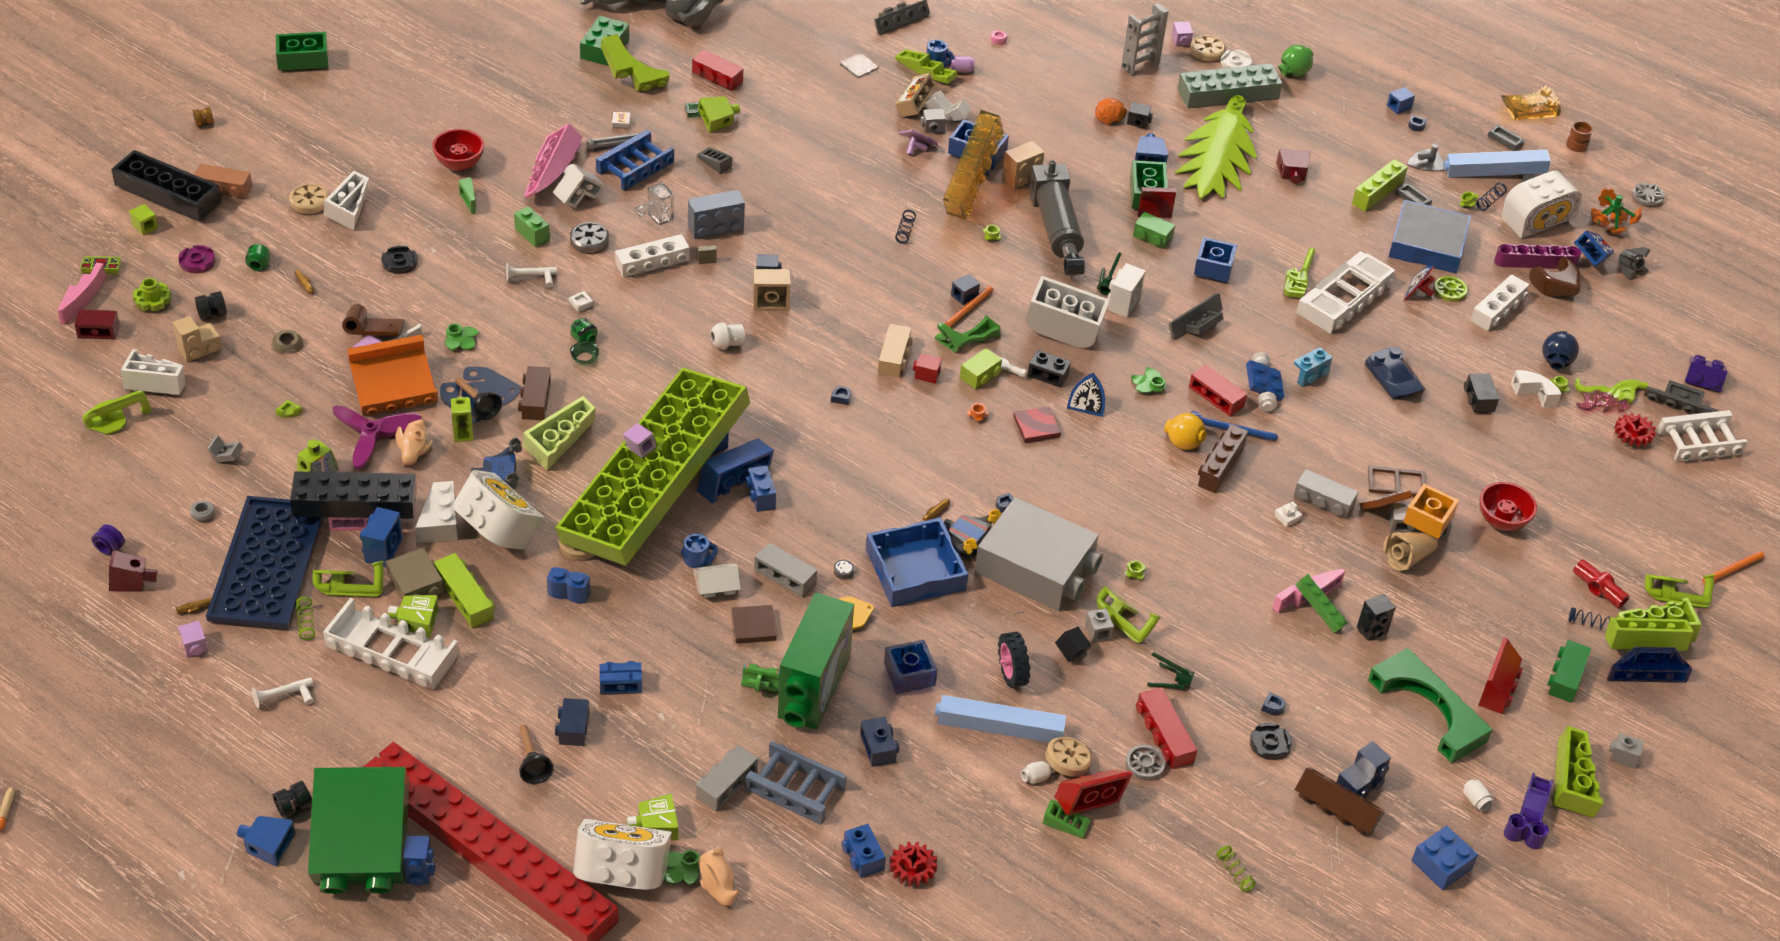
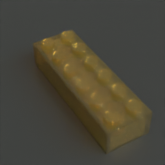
M984 110L980 111L943 198L947 214L965 220L968 214H971L973 201L979 196L978 189L980 185L984 184L986 170H989L991 167V158L997 153V144L1004 136L1000 115Z

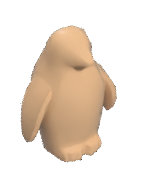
M423 420L409 423L404 433H402L401 427L397 429L396 443L401 450V459L404 467L416 463L418 457L427 453L432 445V440L426 444V427Z
M712 849L701 855L697 861L702 875L700 883L703 889L708 891L721 905L730 906L739 893L738 890L733 891L734 873L723 857V849Z

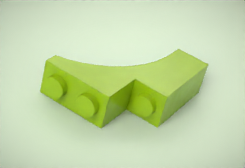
M618 34L602 38L600 47L614 79H623L630 75L637 92L648 91L651 88L663 87L668 84L670 77L668 70L652 68L639 62L626 50Z

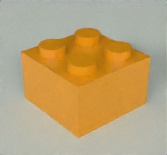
M1423 484L1408 506L1403 523L1439 539L1454 517L1459 500Z

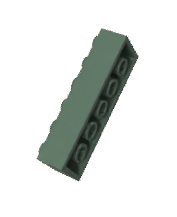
M1272 64L1180 73L1177 89L1187 108L1228 104L1230 98L1235 95L1242 96L1246 102L1279 99L1282 81Z

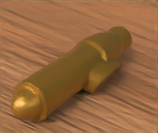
M299 269L295 270L294 273L298 281L309 294H313L314 288L310 284V279L301 273Z
M944 499L935 507H930L927 510V514L922 518L923 521L935 518L937 514L949 506L950 500Z
M212 597L176 607L177 614L199 612L200 608L210 605Z

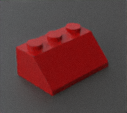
M1507 638L1502 640L1478 706L1502 714L1504 707L1509 708L1513 698L1509 694L1510 692H1515L1518 684L1514 680L1515 678L1520 679L1523 668L1520 667L1522 658Z
M1109 770L1105 772L1100 771L1088 776L1084 775L1072 780H1064L1059 784L1054 797L1067 816L1119 803L1133 774L1131 771Z

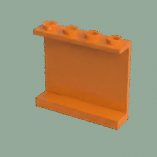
M423 335L347 349L362 416H372L379 412H392L400 408H412L415 405L432 404L438 401V391L434 387L424 349Z

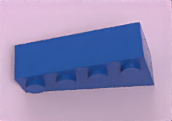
M757 438L707 459L702 466L697 492L710 503H715L717 501L716 497L721 494L725 496L730 492L731 487L736 484L740 486L744 483L745 477L748 476V468L770 466L774 450Z

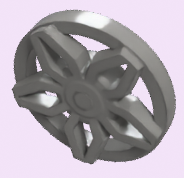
M1638 183L1632 191L1633 198L1646 206L1660 205L1665 196L1657 184Z
M1138 745L1130 749L1127 754V770L1145 781L1159 777L1165 769L1166 760L1162 752L1153 746ZM1140 750H1147L1148 752L1142 753ZM1156 755L1160 758L1161 763L1155 760ZM1132 756L1134 761L1130 763V757Z

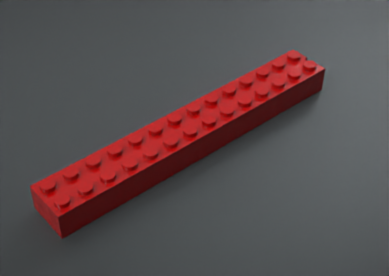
M395 742L389 744L379 753L380 758L375 756L363 766L405 767L410 779L408 817L571 940L600 941L619 922L618 907L577 878L573 873Z

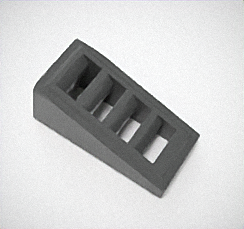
M709 147L697 154L700 160L719 173L732 167V157Z

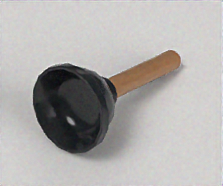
M457 377L455 379V383L474 399V411L479 419L490 420L499 413L502 399L497 393H478L462 378Z
M521 725L519 731L527 756L523 759L519 768L520 777L528 784L542 783L552 775L554 771L553 762L543 754L535 752L528 727Z

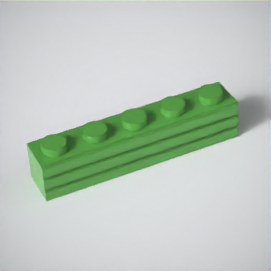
M1309 574L1294 584L1333 633L1348 623Z

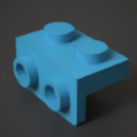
M1319 347L1294 360V365L1300 369L1297 383L1303 387L1313 383L1322 376H1326L1330 372L1333 357Z

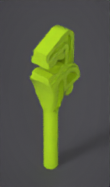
M1310 247L1308 249L1302 269L1297 272L1296 268L1287 270L1285 276L1286 284L1283 291L1286 296L1294 298L1304 297L1308 286V270L1315 253V248Z

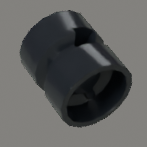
M221 291L210 293L209 297L206 295L195 297L200 320L211 318L213 314L216 316L227 314Z
M302 780L290 785L289 790L283 788L272 794L276 808L283 819L295 815L296 810L304 811L312 807V797Z

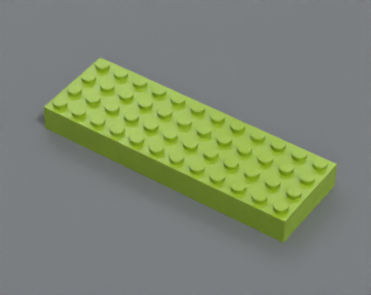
M682 367L638 422L653 433L657 447L641 458L627 448L624 440L555 527L560 542L626 566L751 403L746 386Z

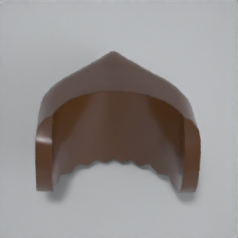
M1567 256L1560 258L1558 262L1559 272L1548 271L1541 266L1534 267L1530 271V282L1539 292L1546 296H1575L1580 292L1579 270Z

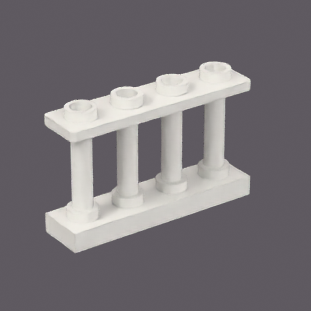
M1730 410L1664 417L1661 419L1657 429L1660 436L1671 435L1678 448L1674 457L1675 462L1741 455L1748 444L1746 439L1736 440L1728 425L1733 416ZM1721 429L1728 441L1719 442L1713 430ZM1704 431L1711 443L1702 444L1696 432ZM1687 433L1694 445L1685 446L1679 434Z

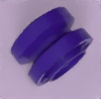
M108 524L102 525L91 538L95 548L107 556H111L112 551H118L125 544V538L122 533Z

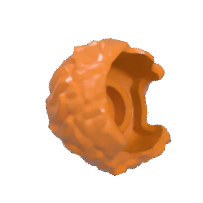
M1114 98L1101 100L1095 110L1097 119L1107 125L1114 121L1119 122L1124 119L1127 113L1124 104Z

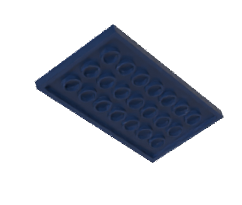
M247 496L206 614V620L209 622L289 629L296 608V600L299 598L324 517H292L289 499Z

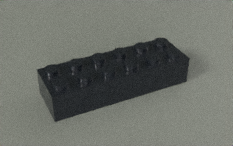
M133 150L111 169L115 186L198 221L202 220L222 202L218 184L136 150Z
M294 471L290 497L292 517L369 518L376 508L379 507L400 512L401 519H414L417 493L416 474Z

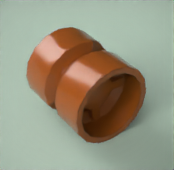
M1575 121L1572 124L1570 135L1566 142L1567 147L1575 152L1587 150L1593 132L1592 125L1585 121Z

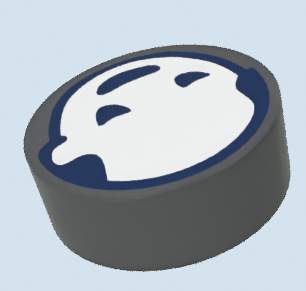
M839 560L834 564V574L836 577L848 579L853 575L854 565L852 562Z

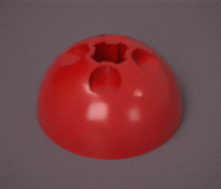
M452 129L439 134L434 139L432 148L436 159L444 167L455 171H463L473 167L481 159L484 151V141L479 134L471 130Z
M1495 482L1489 484L1482 490L1479 506L1482 516L1491 526L1499 530L1515 531L1521 529L1532 521L1537 512V503L1533 495L1525 488L1514 483Z

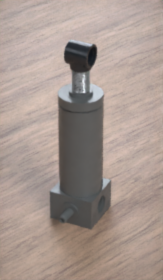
M1050 160L1047 165H1032L1029 194L1033 207H1039L1051 249L1056 256L1065 258V275H1082L1085 272L1084 258L1080 257L1078 253L1084 246V239L1069 195L1070 176L1066 163L1056 164V161Z

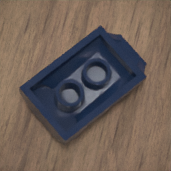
M1398 347L1376 351L1365 361V366L1393 400L1425 390L1421 381L1403 359L1404 352Z

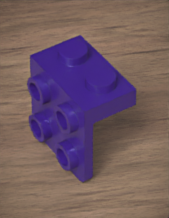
M1695 354V357L1690 356V366L1684 381L1721 392L1728 372L1727 367L1723 365L1724 362L1715 359L1711 362L1705 360L1706 357Z

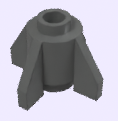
M1646 247L1622 251L1619 255V264L1624 276L1631 279L1636 270L1648 273L1649 270L1644 266L1645 259L1643 257L1646 258L1651 250Z

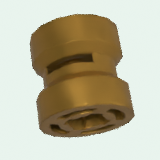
M205 107L203 110H192L197 127L202 126L204 123H214L210 107Z

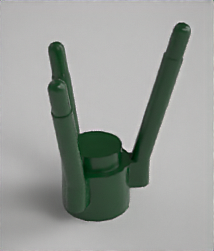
M1121 252L1118 253L1108 277L1104 278L1105 268L1101 269L1097 289L1103 295H1109L1111 292L1109 285L1113 279L1111 277L1119 262Z
M1154 652L1151 654L1162 661L1159 663V666L1177 673L1174 681L1178 682V684L1148 682L1147 686L1177 688L1180 690H1184V687L1190 688L1195 672L1183 668Z

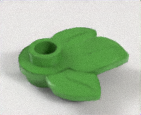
M456 323L450 324L446 330L447 338L445 344L451 351L456 350L458 347L463 350H471L475 347L472 337L477 336L479 331L470 326L462 327Z
M1147 367L1145 375L1131 376L1132 382L1136 385L1135 390L1141 393L1162 392L1166 389L1165 379L1153 368Z
M687 850L683 853L670 852L668 858L669 869L665 876V882L677 884L684 880L688 885L695 883L700 875L697 862L700 855L694 850Z

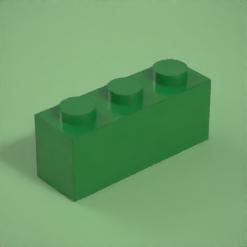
M1567 640L1565 647H1560L1557 655L1560 661L1556 660L1552 669L1556 673L1555 675H1550L1547 683L1548 686H1551L1548 692L1549 695L1572 703L1591 651L1590 647L1571 640Z

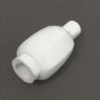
M1038 761L1028 764L1025 769L1021 770V778L1024 782L1037 784L1047 780L1051 773L1057 771L1048 763Z

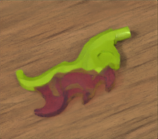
M1576 378L1575 388L1582 393L1585 400L1584 403L1577 402L1576 406L1586 411L1593 410L1596 407H1603V412H1609L1614 407H1619L1618 412H1623L1627 407V402H1633L1635 390H1646L1648 383L1629 379L1620 381L1613 387L1608 388L1605 385L1583 386L1580 383V379Z

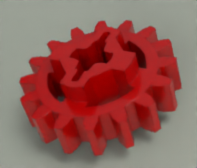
M1625 413L1623 417L1619 416L1616 421L1614 433L1618 434V439H1624L1623 443L1628 442L1630 446L1636 444L1637 447H1640L1641 444L1647 446L1648 443H1652L1656 435V427L1652 426V421H1647V417L1642 418L1641 414L1634 416L1631 413L1628 416Z
M908 841L906 847L900 844L899 850L894 849L893 855L890 856V872H894V879L900 877V883L902 884L907 881L909 887H911L912 883H916L919 887L921 881L927 884L929 878L933 879L935 872H937V856H933V849L927 851V845L924 844L920 847L917 841L915 845H911L910 841Z

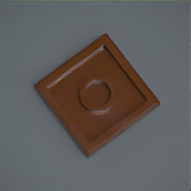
M772 605L732 607L736 643L776 640L777 635Z

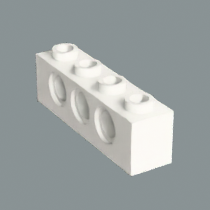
M682 234L615 251V264L623 278L689 261V246Z
M1510 275L1474 308L1470 321L1487 331L1493 326L1496 327L1502 318H1506L1512 309L1515 310L1521 301L1526 300L1529 294L1527 292L1529 284Z

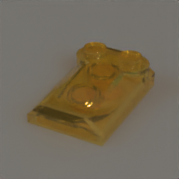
M1548 86L1540 87L1538 92L1501 95L1514 120L1560 116L1561 113L1560 101L1555 92Z

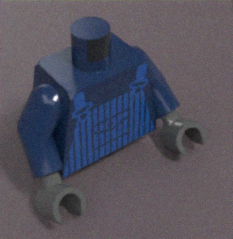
M516 437L512 438L509 442L510 447H507L497 455L485 457L483 468H471V472L479 470L495 473L514 490L517 486L516 481L519 480V477L516 475V454H514V451L516 453L522 451L521 441Z

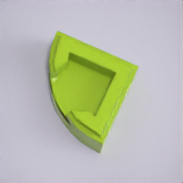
M286 400L275 410V414L279 417H294L303 412L301 406L290 400Z

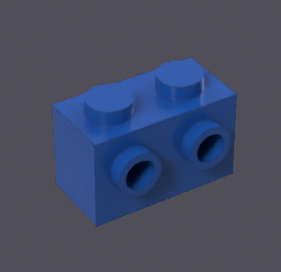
M768 466L748 468V476L745 477L746 487L750 489L751 502H754L756 511L776 509V491Z
M869 824L844 831V840L841 841L842 849L845 854L848 853L851 867L854 871L857 870L860 878L885 870L886 857Z
M429 836L406 837L403 861L407 884H429L430 876L435 874L434 850L431 849Z

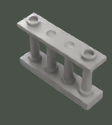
M1159 3L1153 4L1151 15L1140 20L1132 14L1129 15L1121 68L1131 76L1134 75L1135 65L1143 61L1149 60L1154 65L1160 63L1169 10ZM1150 22V27L1141 31V27ZM1148 36L1147 41L1139 44V39ZM1146 49L1145 54L1137 57V52Z

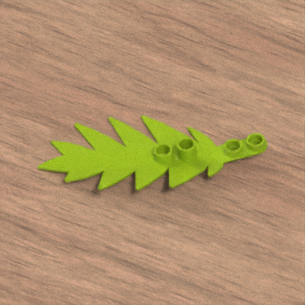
M1240 95L1231 97L1226 109L1217 111L1204 118V121L1210 122L1192 132L1184 141L1204 140L1178 154V157L1201 154L1175 171V174L1199 169L1183 186V188L1197 185L1199 199H1203L1213 189L1221 198H1224L1225 186L1223 176L1237 189L1242 190L1232 163L1251 175L1250 168L1239 148L1254 159H1257L1254 146L1246 129L1251 133L1254 130L1242 114L1246 100Z

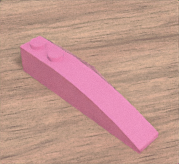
M569 123L546 137L535 159L537 165H534L532 169L534 173L530 176L529 180L531 182L527 185L524 195L526 199L555 181L575 158V152L580 148L583 136Z

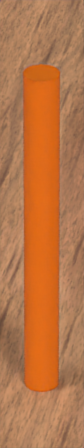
M986 287L946 321L945 324L951 328L993 292V287Z
M1759 551L1713 573L1715 574L1714 581L1765 557L1764 553Z

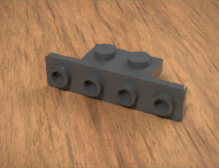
M927 0L914 4L901 2L896 4L897 7L883 9L884 12L879 13V17L874 19L877 33L882 34L928 16L930 11Z
M1214 294L1171 321L1169 328L1172 339H1177L1186 332L1202 335L1206 330L1215 327L1217 323L1224 320L1223 313L1219 312L1223 309L1220 294Z
M1669 380L1665 392L1647 386L1644 396H1647L1652 401H1661L1667 406L1679 407L1688 413L1700 414L1719 411L1701 404L1705 394L1704 391Z

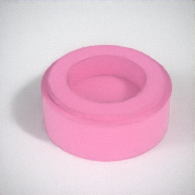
M996 30L991 34V41L998 45L1004 44L1007 41V34L1004 31Z

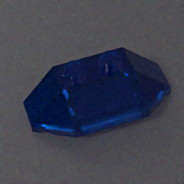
M1634 647L1627 650L1612 665L1607 681L1687 683L1692 667L1675 647Z

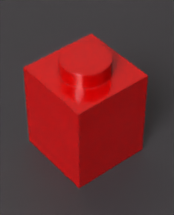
M920 354L919 359L915 360L913 364L915 379L936 384L941 372L942 358Z

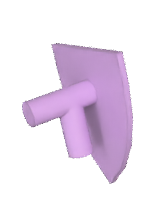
M914 130L897 133L910 138L906 152L909 155H913L915 148L926 151L927 145L924 143L938 146L935 140Z

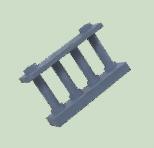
M771 741L769 744V757L771 759L760 774L751 771L746 776V790L821 825L825 820L826 813L824 803L835 788L841 791L846 789V775L798 754L784 745ZM778 762L790 766L778 783L767 779ZM798 770L808 776L799 790L794 792L786 788V786ZM816 779L826 783L827 785L817 800L805 797Z

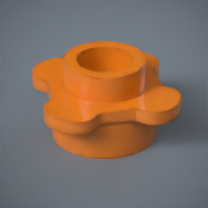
M975 403L971 406V410L967 411V415L980 422L985 416L989 415V411L983 404Z

